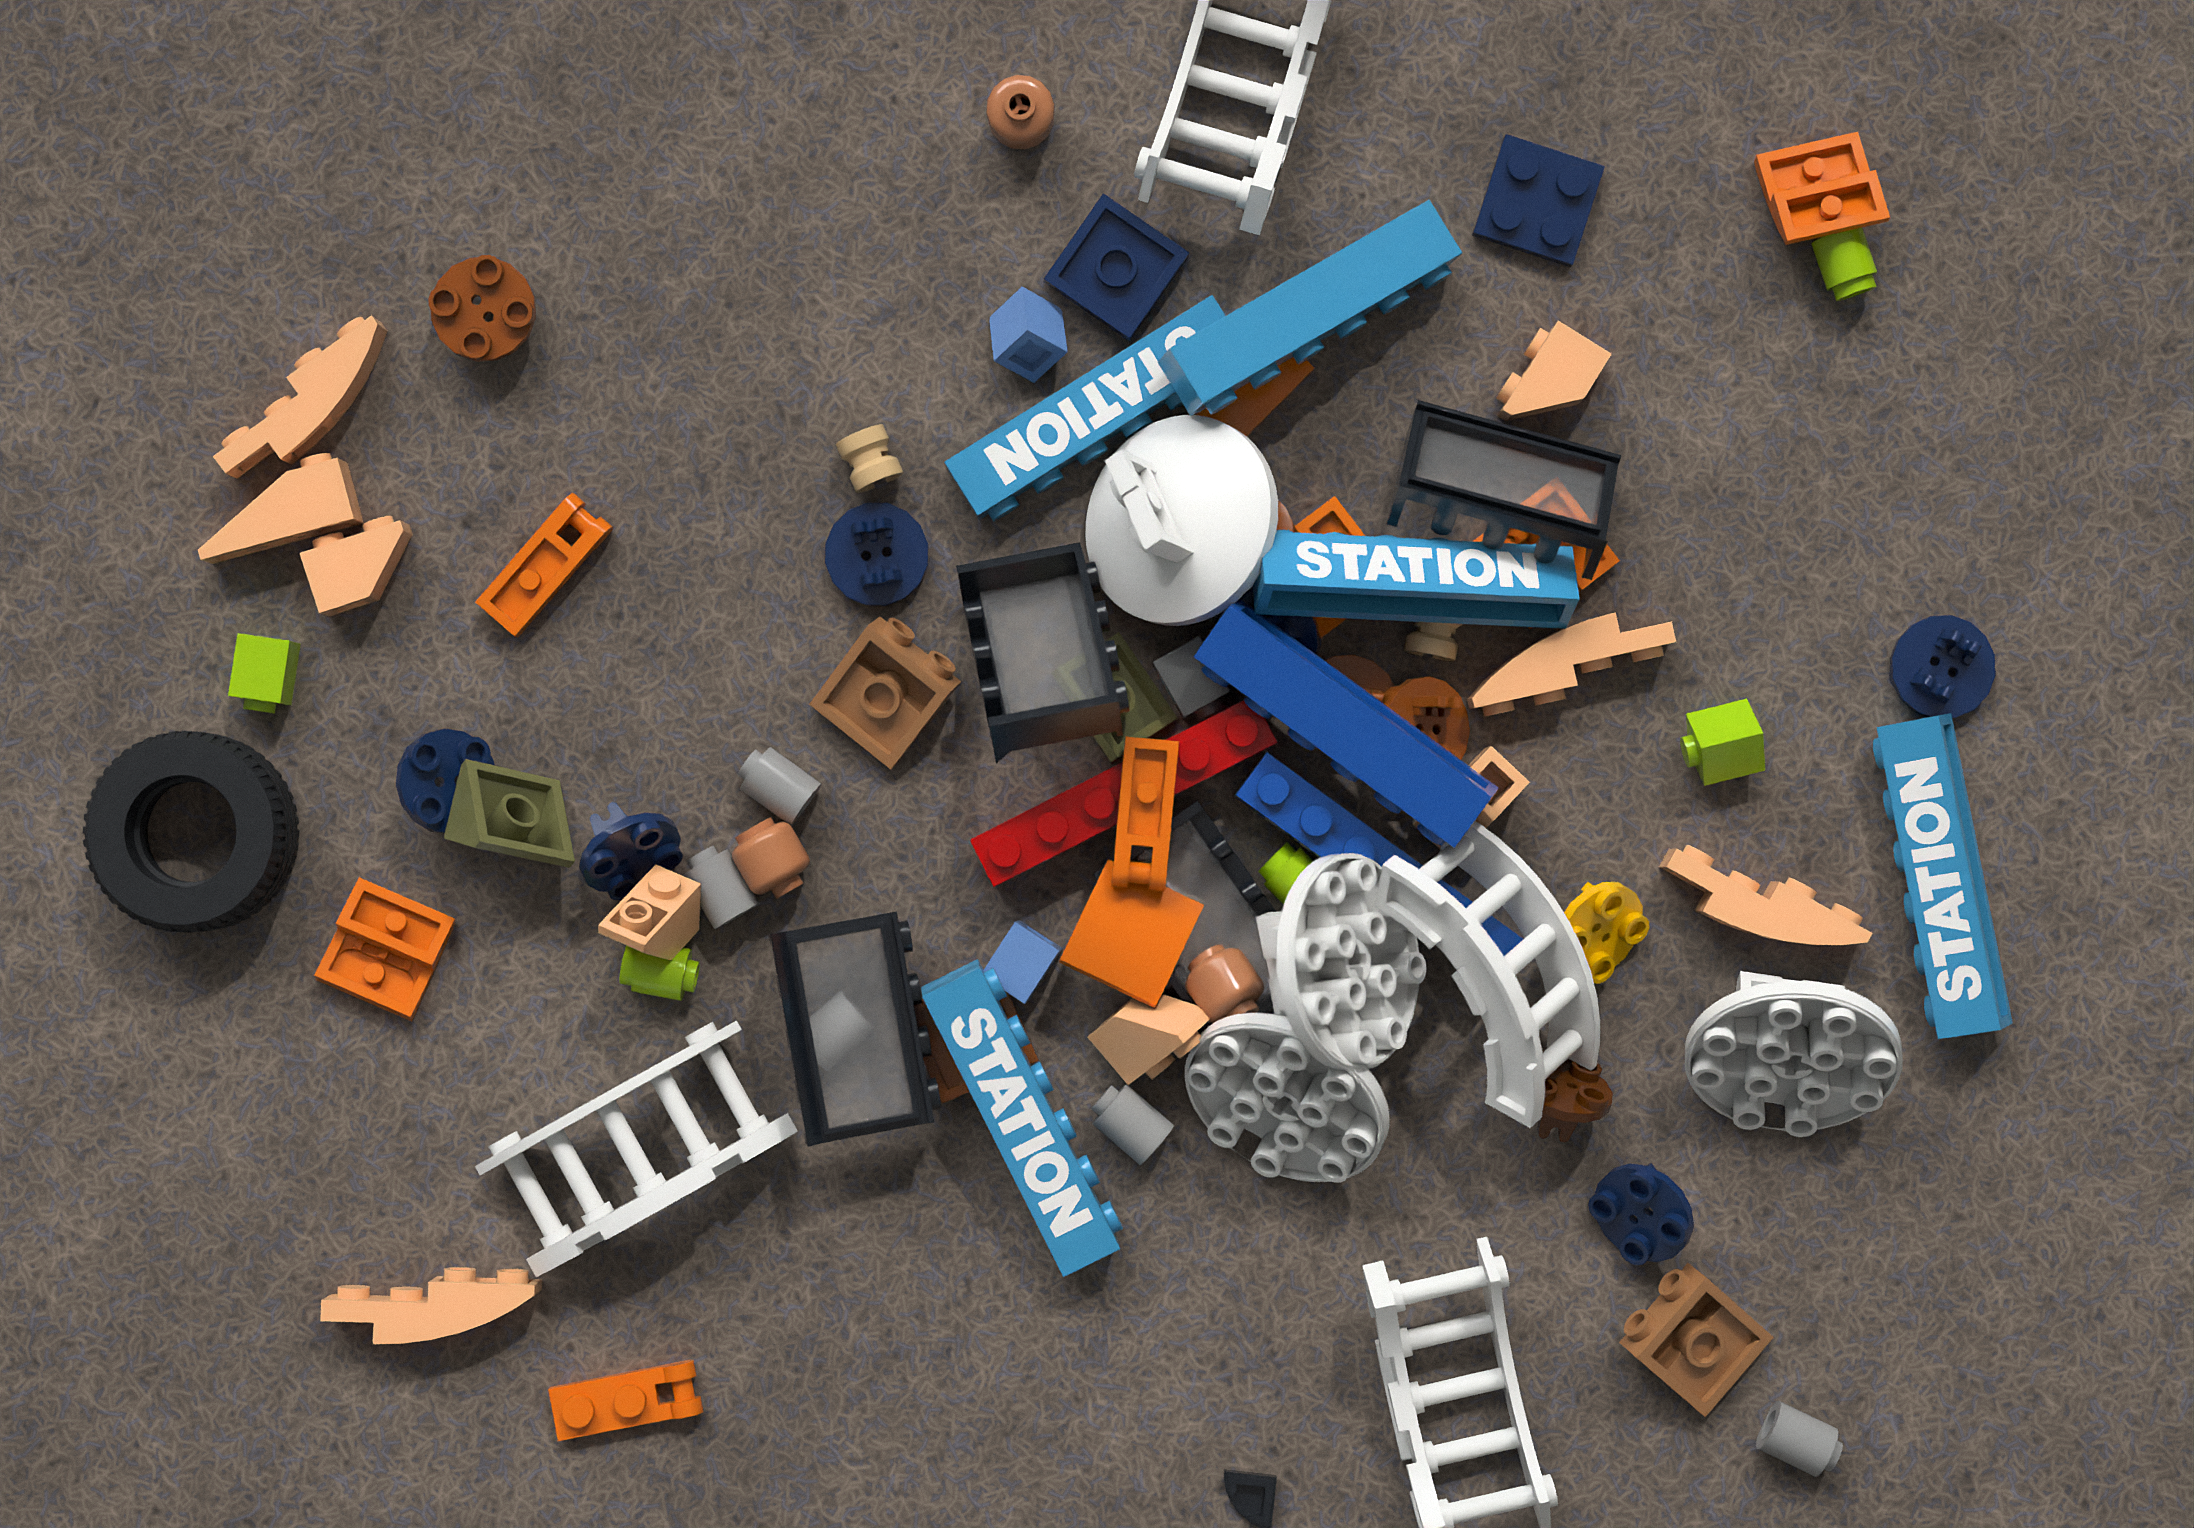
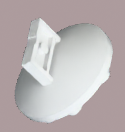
M1199 415L1173 416L1159 420L1139 430L1127 439L1111 457L1105 460L1106 465L1101 471L1090 497L1085 537L1089 562L1095 561L1100 586L1116 605L1135 617L1155 624L1167 626L1190 625L1202 622L1223 612L1253 586L1260 574L1262 557L1272 548L1278 522V498L1270 467L1263 454L1247 436L1237 429L1213 418Z
M1354 853L1333 854L1315 860L1302 871L1294 882L1282 911L1268 912L1256 917L1263 957L1267 961L1270 977L1268 983L1274 1014L1288 1017L1296 1036L1305 1049L1320 1063L1337 1070H1352L1351 1067L1362 1068L1363 1066H1366L1368 1069L1374 1068L1387 1060L1396 1049L1403 1047L1406 1041V1032L1415 1011L1419 983L1424 980L1426 975V962L1423 955L1419 952L1417 937L1393 917L1375 907L1382 867L1370 858ZM1324 1033L1336 1039L1340 1053L1349 1062L1354 1064L1341 1060L1328 1050Z
M1740 971L1736 992L1712 1004L1696 1019L1689 1030L1685 1043V1070L1687 1078L1695 1093L1707 1105L1720 1114L1732 1119L1734 1124L1741 1129L1752 1130L1759 1127L1787 1131L1790 1135L1796 1137L1810 1136L1817 1129L1837 1126L1858 1118L1867 1112L1879 1109L1883 1104V1100L1895 1088L1901 1075L1903 1063L1901 1039L1896 1026L1889 1016L1870 1000L1845 989L1843 985L1808 980L1794 981L1782 979L1780 976ZM1764 1102L1785 1106V1128L1762 1126L1765 1122Z
M1274 1010L1271 1014L1243 1013L1228 1016L1214 1022L1200 1034V1042L1190 1051L1186 1060L1185 1083L1191 1103L1200 1119L1207 1126L1208 1136L1215 1144L1235 1151L1232 1147L1236 1145L1241 1133L1246 1129L1262 1138L1251 1158V1165L1256 1172L1265 1177L1280 1175L1308 1182H1344L1347 1178L1364 1171L1377 1158L1389 1131V1109L1381 1087L1366 1066L1362 1068L1351 1067L1352 1070H1337L1320 1063L1299 1041L1288 1017L1275 1015ZM1324 1033L1328 1050L1341 1060L1354 1064L1349 1062L1340 1053L1336 1039Z

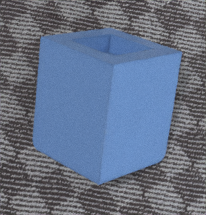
M1024 287L1015 292L989 319L994 362L1033 383L1068 352L1062 310Z
M1018 920L1012 925L986 965L984 972L994 968L1004 990L1025 1004L1031 999L1063 948Z

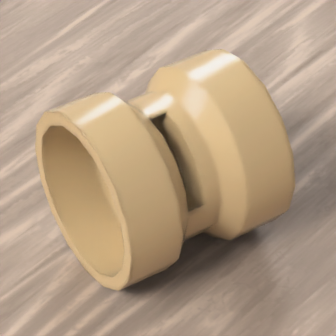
M883 424L860 430L836 443L842 460L849 462L850 466L854 467L850 480L856 493L866 492L875 488L874 482L883 478L890 482L904 474L898 459L887 454L889 452L887 448L889 437Z
M1415 622L1414 627L1417 628V631L1407 635L1404 651L1423 656L1426 653L1433 655L1432 658L1455 661L1458 644L1451 638V634H1455L1456 629L1462 626V624Z

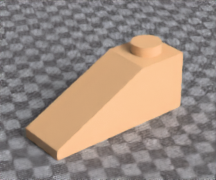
M330 453L316 454L301 459V468L286 471L198 549L200 560L215 564L363 524L348 463L339 458L332 459Z

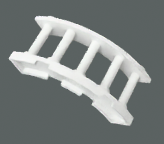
M1198 0L1181 63L1151 149L1142 147L1137 160L1134 178L1142 180L1138 197L1139 201L1148 203L1157 179L1236 201L1235 207L1244 209L1239 230L1260 235L1274 195V184L1279 169L1284 164L1317 52L1307 50L1308 44L1318 45L1324 22H1326L1332 0H1308L1301 26L1291 25L1290 30L1211 7L1213 0ZM1205 28L1284 50L1283 56L1291 58L1284 84L1274 82L1273 87L1194 65ZM1188 85L1267 107L1266 113L1274 115L1267 138L1258 135L1257 139L1253 140L1178 118ZM1171 139H1177L1249 160V166L1257 168L1254 178L1244 176L1241 181L1165 159Z
M1476 821L1473 822L1455 848L1445 842L1440 848V853L1420 869L1396 855L1383 864L1375 907L1409 929L1429 949L1437 945L1457 971L1451 976L1463 993L1473 1015L1482 1016L1489 1038L1483 1044L1487 1065L1485 1103L1531 1128L1542 1118L1545 1079L1567 1059L1589 1070H1593L1597 1066L1600 1047L1598 998L1583 948L1569 920L1556 899L1532 869L1502 840ZM1456 866L1462 868L1487 889L1467 908L1437 883ZM1501 906L1504 907L1524 936V939L1505 956L1502 955L1499 948L1480 925ZM1535 959L1543 979L1546 995L1530 1008L1515 975ZM1549 1021L1546 1046L1548 1048L1542 1053L1539 1029Z
M737 1021L720 1030H717L713 1022L707 1024L685 1037L689 1047L522 1140L516 1131L489 1146L493 1156L475 1166L479 1175L504 1163L544 1236L540 1239L544 1249L526 1259L536 1277L580 1255L584 1250L603 1240L605 1241L715 1180L716 1177L735 1166L750 1160L798 1132L788 1113L768 1123L764 1114L761 1116L757 1114L721 1049L719 1042L742 1030ZM698 1054L702 1056L740 1125V1128L736 1129L741 1139L722 1150L718 1149L715 1142L709 1144L669 1071ZM651 1081L691 1154L687 1157L691 1167L667 1181L661 1172L656 1175L615 1101ZM595 1111L600 1116L637 1184L633 1188L637 1198L615 1210L610 1201L603 1202L564 1131L566 1127ZM543 1140L546 1141L585 1212V1215L581 1216L585 1226L574 1232L571 1231L568 1224L564 1226L561 1224L522 1153Z
M1487 1237L1477 1239L1479 1266L1400 1284L1398 1279L1389 1281L1383 1261L1362 1265L1369 1313L1371 1318L1375 1317L1378 1339L1375 1340L1400 1458L1401 1461L1412 1459L1413 1462L1406 1465L1412 1487V1491L1409 1493L1418 1527L1454 1528V1524L1533 1506L1539 1527L1551 1528L1550 1507L1558 1506L1557 1494L1551 1475L1542 1476L1519 1390L1502 1296V1288L1510 1286L1503 1256L1493 1257ZM1483 1288L1485 1312L1408 1330L1406 1325L1399 1326L1397 1313L1406 1311L1405 1305ZM1491 1333L1498 1368L1419 1386L1417 1381L1409 1383L1405 1358L1413 1356L1412 1350ZM1499 1389L1504 1390L1512 1427L1433 1445L1431 1441L1423 1442L1416 1414L1424 1413V1407ZM1517 1448L1527 1485L1448 1503L1447 1498L1438 1500L1431 1476L1432 1473L1439 1472L1438 1466Z

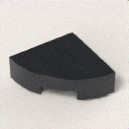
M1224 1469L1226 1492L1234 1508L1251 1524L1260 1528H1272L1277 1476Z

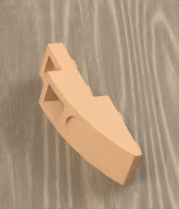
M372 315L366 320L363 317L355 318L337 332L336 335L339 339L322 351L320 348H315L301 356L294 364L297 370L286 377L298 395L293 399L290 395L278 399L264 411L266 416L264 420L251 429L247 426L241 427L222 441L221 445L224 449L213 457L225 474L239 478L273 452L281 460L292 465L312 449L336 425L368 380L387 334L383 324Z
M1616 612L1557 631L1526 647L1489 675L1468 697L1469 709L1482 707L1483 715L1486 717L1515 710L1514 699L1533 695L1535 706L1566 699L1564 688L1578 686L1573 665L1580 664L1583 674L1613 667L1612 656L1631 652L1633 662L1664 656L1662 645L1676 642L1672 622L1620 633Z
M1686 845L1683 852L1677 848L1668 849L1659 866L1663 870L1705 892L1695 909L1696 912L1748 934L1778 941L1810 945L1867 943L1873 934L1859 926L1863 917L1837 903H1834L1831 910L1813 900L1817 892L1789 877L1785 884L1779 881H1770L1763 896L1757 893L1761 886L1759 883L1732 870L1729 877L1711 868L1715 859L1690 845Z
M449 1267L444 1268V1276H437L428 1282V1297H422L423 1288L392 1287L390 1289V1296L370 1295V1286L342 1285L338 1286L337 1294H331L321 1300L320 1321L374 1323L373 1344H403L433 1340L481 1326L514 1310L542 1290V1279H529V1270L499 1269L497 1270V1278L476 1277L475 1268Z

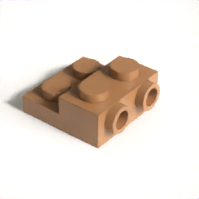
M878 617L865 628L809 705L891 770L898 764L923 729L934 719L960 685L961 681L953 675L956 671L955 665L946 656L937 651H930L929 654H926L912 642L915 635L905 623L895 618H889L886 622L883 618Z
M1687 1263L1682 1270H1671L1662 1278L1658 1287L1660 1295L1647 1310L1640 1309L1629 1316L1624 1325V1333L1626 1335L1619 1343L1706 1417L1774 1337L1708 1278Z

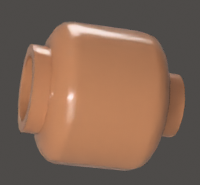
M1015 75L1003 79L993 88L987 99L986 114L991 132L1000 143L1013 149H1028L1039 145L1048 137L1054 126L1055 108L1050 91L1041 81L1031 76Z
M770 817L735 837L739 845L733 850L732 859L749 889L754 894L762 895L772 891L775 898L778 899L803 884L799 874L807 869L810 859L789 823L778 822L775 824Z
M1216 945L1199 954L1188 965L1190 974L1186 979L1185 988L1196 1005L1204 1010L1205 1014L1210 1018L1208 1022L1213 1024L1228 1016L1257 1013L1259 1011L1256 1002L1264 991V983L1240 949H1224L1222 945Z

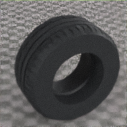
M173 731L166 734H157L156 737H148L143 742L133 744L131 749L124 750L120 757H116L111 761V766L105 768L103 771L104 775L96 781V788H92L90 794L92 798L90 801L88 800L86 808H88L87 814L84 813L86 825L83 826L82 834H85L83 845L87 848L85 856L86 860H89L90 864L88 867L90 871L94 872L96 884L101 886L100 890L104 895H108V899L113 905H118L117 909L127 913L133 920H139L141 924L170 932L194 933L228 928V926H234L240 923V921L251 918L252 914H257L262 910L263 906L271 902L272 897H276L280 891L279 888L287 881L286 876L291 873V865L296 859V855H294L295 850H298L299 844L297 843V837L299 838L300 830H297V825L299 824V819L296 817L297 808L292 802L294 798L292 793L288 791L289 787L286 781L281 779L282 775L280 772L275 770L274 765L270 761L265 760V756L256 752L249 745H244L243 742L218 734L198 731ZM188 782L204 783L219 790L230 804L236 821V841L229 860L215 876L198 882L181 881L167 875L156 863L148 843V823L157 801L170 788Z

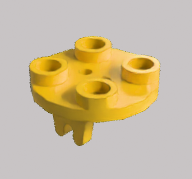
M1587 882L1581 889L1583 892L1569 904L1564 912L1583 948L1595 984H1600L1609 979L1614 972L1615 966L1626 958L1634 944L1641 942L1646 937L1649 930V920L1643 916V906L1637 894L1619 882H1602L1595 886Z

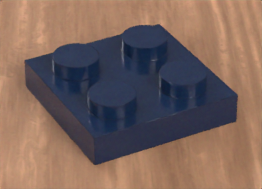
M1505 134L1472 236L1571 268L1605 166Z
M1103 193L1044 277V283L1130 341L1189 257V252Z

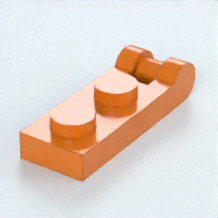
M571 493L561 502L475 602L517 638L613 530V526L604 518L599 517L596 519L584 509L586 503L575 493ZM569 524L582 534L573 546L559 536Z
M1125 736L1111 887L1127 888L1128 883L1148 884L1149 890L1165 891L1179 741ZM1131 846L1153 847L1151 863L1130 861Z
M685 1360L550 1387L548 1391L558 1441L664 1420L687 1418L703 1413L701 1396H695L692 1378L697 1376L694 1360ZM671 1382L674 1400L661 1403L657 1384Z

